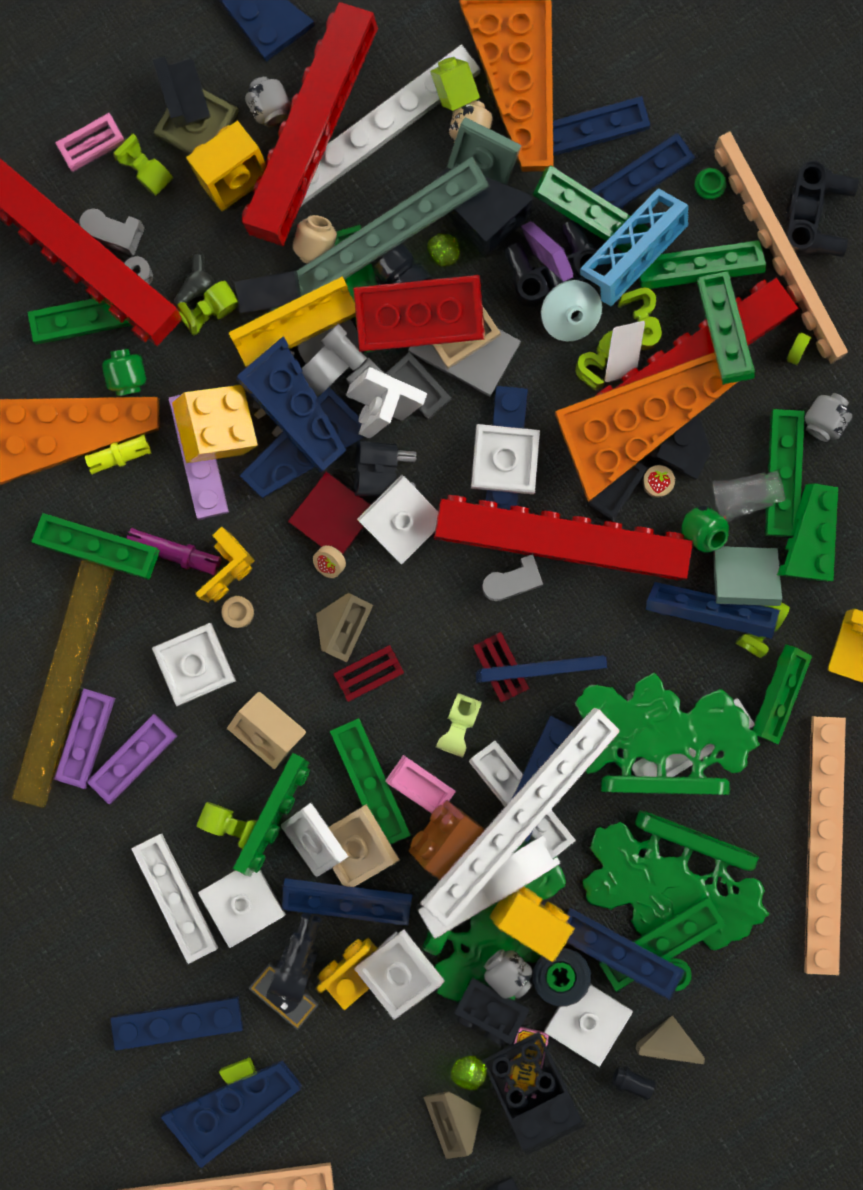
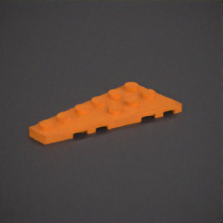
M459 0L510 140L522 145L517 157L521 171L538 172L544 171L550 165L553 167L551 0Z
M715 352L555 411V416L588 502L737 383L722 384Z

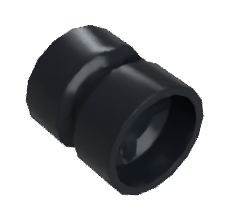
M400 244L390 250L373 270L376 276L386 284L432 280V275L422 264L413 265L415 258L404 244Z

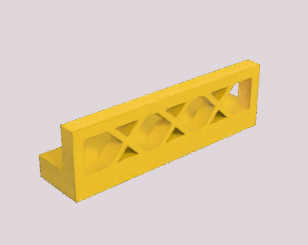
M342 276L228 333L247 368L283 336L290 349L335 327L337 324L355 317V303Z

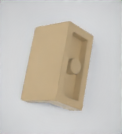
M261 692L253 696L238 711L227 727L231 733L273 769L277 768L306 733L299 724Z

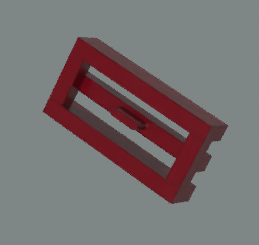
M501 632L473 646L484 669L491 668L482 651L485 647L488 648L496 666L504 667L493 645L497 641L510 666L517 665ZM517 678L520 684L517 688L514 687L511 679L504 680L509 690L505 694H503L498 681H491L500 703L528 690L529 687L525 679Z
M389 645L334 673V676L347 701L350 702L404 674V671ZM388 654L389 660L345 682L343 676ZM392 665L394 666L395 671L352 693L350 692L349 687Z

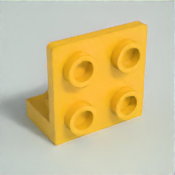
M223 527L212 535L218 541L214 547L230 563L196 592L198 598L206 602L212 599L214 602H217L229 591L227 585L235 578L240 581L247 576L253 569L250 565L255 561L231 533Z
M852 609L846 611L827 669L829 672L863 683V611Z
M369 937L363 942L359 938L344 950L345 953L342 955L344 959L341 962L337 963L333 960L320 972L321 974L318 976L320 981L316 987L319 993L327 989L345 1011L370 989L354 968L378 949Z

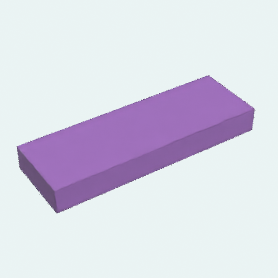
M531 221L521 226L532 253L563 282L572 278L573 272L563 248Z
M83 689L54 780L83 789L87 788V781L90 778L114 705V697Z
M153 714L87 783L108 804H112L171 744L177 735L156 714Z

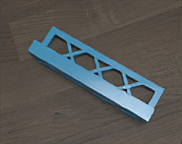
M658 188L580 268L581 276L601 287V301L612 306L688 226V204ZM659 201L670 207L666 212L653 213L652 208ZM650 223L651 228L647 232L633 234V228L636 225ZM631 243V249L628 252L614 254L613 249L617 245ZM609 263L612 265V269L605 276L593 270L597 265Z

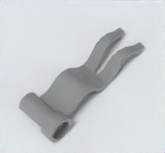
M339 324L321 340L324 347L302 368L303 376L317 397L348 367L354 371L367 359L345 336L347 332ZM261 408L254 415L259 419L267 413ZM278 425L272 432L275 437L282 432Z

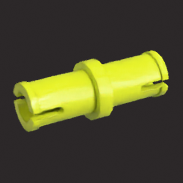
M143 434L121 444L114 442L111 443L110 448L85 455L87 466L90 467V473L93 475L96 472L116 465L122 467L129 460L151 454L149 443L146 442V436Z

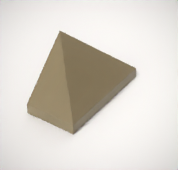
M347 593L318 612L316 617L321 651L347 662L373 605Z
M673 1015L636 1043V1050L639 1055L704 1064V1056Z
M451 1092L425 1096L424 1100L446 1159L472 1154L481 1109Z

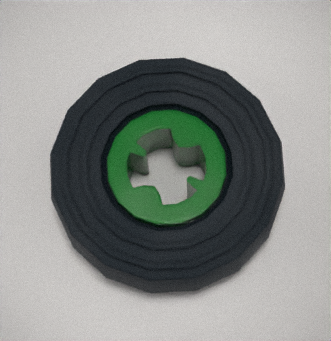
M562 948L554 962L544 956L538 959L533 970V983L537 993L545 1002L554 1006L567 1007L579 1002L587 994L591 984V971L587 961L578 952L569 948ZM563 968L568 970L567 978L570 981L567 985L561 983V986L555 983L557 976L554 973L557 969L563 971Z

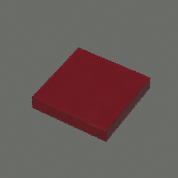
M326 472L288 522L319 546H332L343 555L364 528L357 519L371 505L361 497L356 496L353 491Z

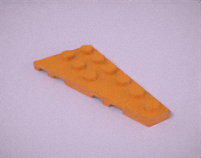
M159 398L0 399V485L11 482L15 478L27 474L31 475L77 459L76 457L87 453L103 450L105 447L111 446V443L126 442L143 434L146 435L158 431Z

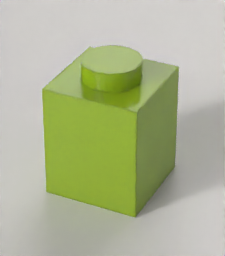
M449 57L438 63L439 67L430 71L443 107L454 111L480 98L468 62L456 59V57Z

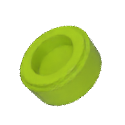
M802 332L798 334L786 358L788 362L798 365L811 339L810 336Z

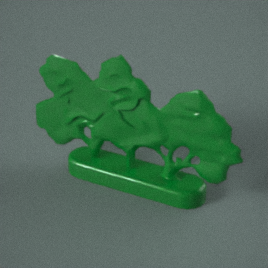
M652 673L635 684L633 698L629 701H626L621 695L617 694L613 687L590 685L575 702L583 719L593 708H596L620 730L585 770L588 774L594 773L610 762H615L622 768V776L602 777L601 792L730 795V782L728 779L707 778L703 771L709 765L718 762L725 770L731 773H740L747 766L748 753L760 746L757 734L749 729V716L745 714L742 708L734 704L733 699L723 689H718L703 696L690 713H683L679 709V697L671 690H665L661 679L655 673ZM707 744H713L715 748L710 757L703 756V761H700L701 750ZM618 748L623 749L624 759L618 757ZM690 748L696 751L695 757L690 755ZM722 750L724 752L723 758L716 759V754ZM683 754L688 757L693 763L691 774L688 777H666V759L669 755ZM643 757L657 764V776H631V768L636 758Z
M639 810L635 825L641 830L652 834L650 840L638 842L633 838L629 828L621 822L610 825L607 829L601 827L596 829L590 849L603 867L602 869L594 870L587 878L583 879V887L587 891L585 896L592 905L611 910L617 906L631 903L634 908L631 922L641 936L707 896L711 898L726 922L725 927L702 940L714 951L727 946L731 941H739L749 936L752 926L763 923L764 919L769 915L762 904L765 889L761 881L755 878H744L740 882H735L726 870L727 866L733 865L743 870L753 871L759 857L750 851L643 810ZM660 838L684 846L682 855L677 858H663L660 856L658 845ZM641 849H648L644 857H639L638 854ZM693 850L715 858L714 872L699 876L689 870L687 863ZM712 877V884L705 885V881ZM718 877H722L721 883H727V896H721L716 886ZM733 885L739 888L738 894L733 893Z
M521 843L513 853L520 850L526 845ZM557 865L526 884L525 887L535 892L542 900L549 899L566 884L563 870ZM498 902L470 918L471 929L469 932L454 933L450 929L434 939L429 930L422 947L423 951L432 955H438L443 949L446 940L452 941L454 953L450 958L437 963L434 968L444 979L442 985L438 987L437 993L454 1001L461 999L472 977L490 986L485 980L486 969L484 965L499 950L503 949L505 952L509 950L516 951L525 962L532 964L537 962L542 955L496 926L489 916ZM461 944L470 948L469 953H464L461 950Z

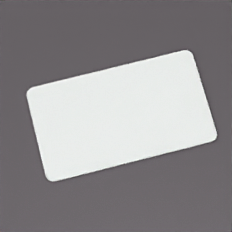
M645 321L618 326L613 329L605 382L621 379L626 373L638 367Z

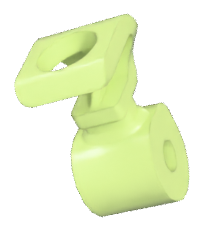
M460 693L457 694L447 718L452 722L448 733L439 739L436 748L463 758L466 751L464 735L467 728L473 727L482 703L481 701Z

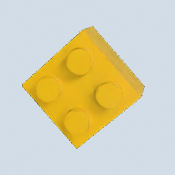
M238 120L232 125L223 127L214 138L205 144L197 146L186 157L200 184L221 212L253 190L256 180L259 176H263L267 167L259 147Z
M241 385L184 392L172 402L186 464L244 455L258 446L245 391Z
M525 886L501 899L489 916L496 926L554 962L574 930L567 922L569 916L549 901H547L545 906L542 905V899Z

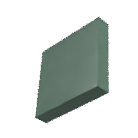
M465 117L460 124L447 168L452 170L456 165H460L472 157L485 177L507 185L522 145Z
M723 546L713 551L716 604L781 606L782 591L780 576H777L779 570L777 548Z

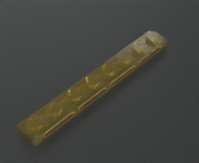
M85 560L81 561L12 797L14 800L42 808L46 806L114 569Z

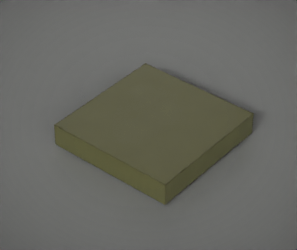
M203 90L210 112L209 119L176 129L167 108L154 134L156 137L191 154L197 146L205 144L214 138L223 127L231 125L239 111L237 107Z

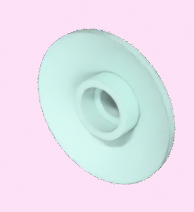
M569 280L560 283L548 293L542 304L541 319L545 329L551 336L561 341H575L587 336L596 327L601 317L602 303L600 296L591 285L583 281ZM579 310L578 316L571 319L572 313Z

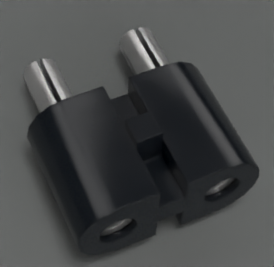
M358 441L355 454V466H357L354 477L355 495L380 497L397 480V474H395L397 461L415 462L417 458L416 452L398 450L397 444Z

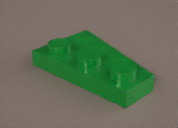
M815 483L806 484L795 517L797 527L793 538L788 539L785 549L789 552L785 564L780 565L777 576L823 582L833 581L838 487Z

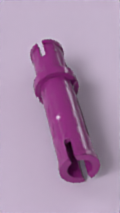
M135 528L130 529L129 534L131 536L127 535L126 538L156 547L160 550L158 557L179 563L181 568L187 570L191 567L215 576L218 572L216 568H219L221 564L220 556L196 550L194 545L188 544L184 546L138 531Z

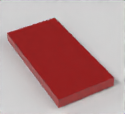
M480 275L353 288L359 351L485 340Z

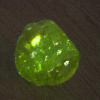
M437 234L429 240L427 251L440 267H448L458 260L460 246L455 237L449 234Z
M473 1055L464 1056L454 1063L451 1077L456 1085L468 1090H476L485 1081L486 1068L477 1057Z

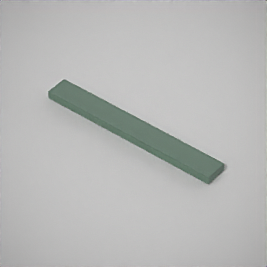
M469 158L297 270L301 296L342 276L345 280L488 188L489 184L474 158Z

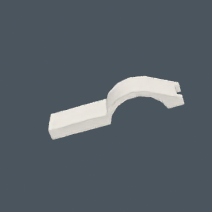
M540 836L511 854L448 927L439 922L425 907L419 909L418 911L434 939L560 864L557 857L552 860L543 845L547 841L545 836Z

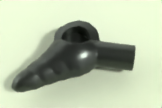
M197 254L192 256V273L185 278L179 293L175 297L173 305L176 308L180 302L188 303L196 297L203 296L211 286L215 285L212 276L205 272L203 255Z

